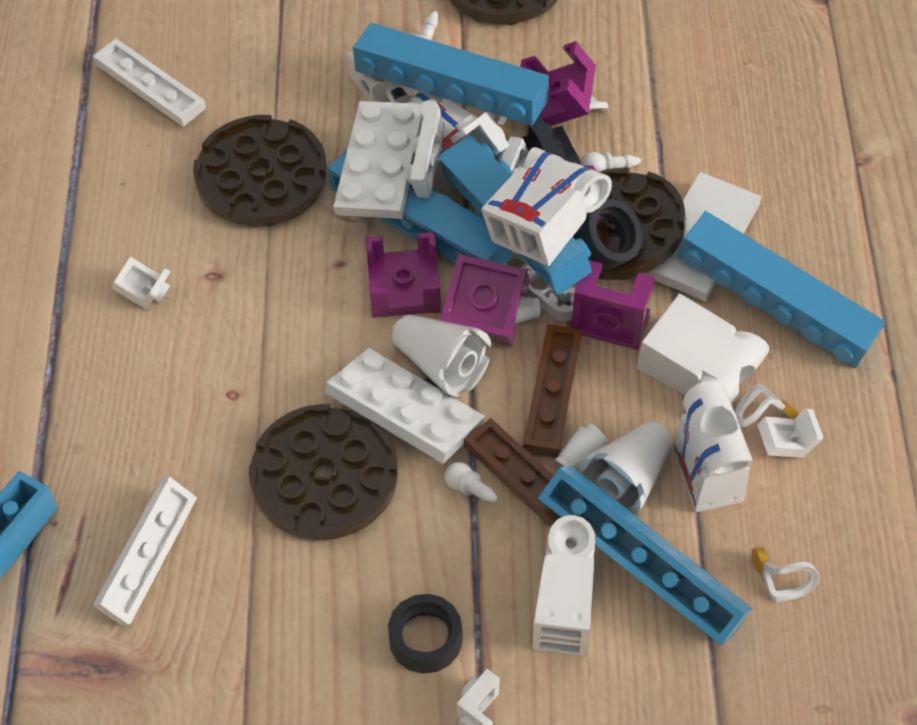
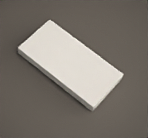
M359 101L333 206L336 215L403 218L410 186L407 180V171L409 165L414 163V139L416 135H420L423 122L419 112L420 103Z
M700 172L683 200L686 213L684 237L705 210L744 234L760 205L762 196ZM681 244L664 264L644 273L654 276L657 282L703 301L707 300L716 284L712 278L698 269L689 267L682 259L677 257Z
M370 348L366 349L326 382V394L442 464L464 445V438L480 427L485 419V416Z

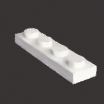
M116 38L93 55L96 66L182 127L206 109L204 99Z
M171 477L161 479L92 606L121 626L131 624L197 499L196 496Z

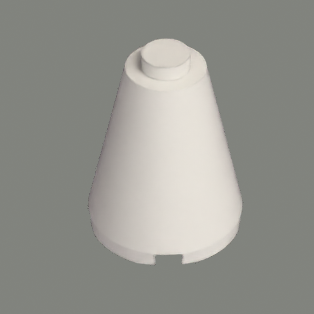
M411 314L402 317L393 326L392 340L394 345L443 392L452 397L461 396L458 392L463 389L468 392L472 390L481 380L488 367L490 358L485 355L486 345L491 347V340L488 334L480 329Z
M654 421L645 422L588 455L580 463L578 471L636 515L644 506L673 446L672 436L664 425Z

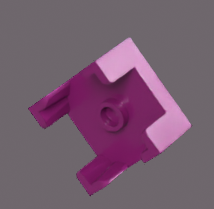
M577 41L563 46V50L574 62L572 64L548 71L536 56L521 60L520 67L549 75V100L540 114L544 122H549L551 126L588 115L596 65Z
M434 232L419 233L417 235L418 250L385 253L383 237H365L372 318L441 312L440 280L437 273Z
M458 254L440 321L480 329L489 336H493L495 343L512 347L516 335L514 322L521 297H526L530 284L527 270Z
M589 260L592 273L577 283L574 292L571 328L582 329V336L639 350L650 316V309L647 306L654 288L655 277L642 273L637 274L631 294L629 295L596 286L602 270V264Z

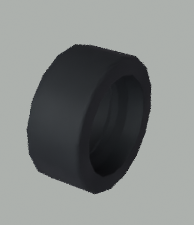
M613 198L606 199L598 209L587 213L586 220L573 235L575 240L578 238L582 239L589 248L591 256L588 257V260L600 262L602 269H612L628 262L637 255L642 245V230L635 213L624 202ZM599 215L607 218L618 232L620 242L617 253L607 249L598 237L596 220Z
M432 594L414 595L402 601L393 610L388 623L390 650L397 662L408 670L422 674L438 672L448 667L459 655L463 642L461 617L454 605L443 597ZM430 615L444 621L448 627L449 635L442 647L430 652H419L406 646L402 631L409 620L417 616Z

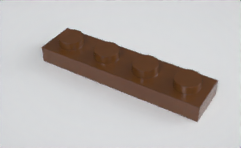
M547 324L523 442V448L528 452L558 457L560 454L582 339V329Z
M492 418L488 419L464 438V447L546 524L551 527L556 520L562 518L538 499L554 475Z

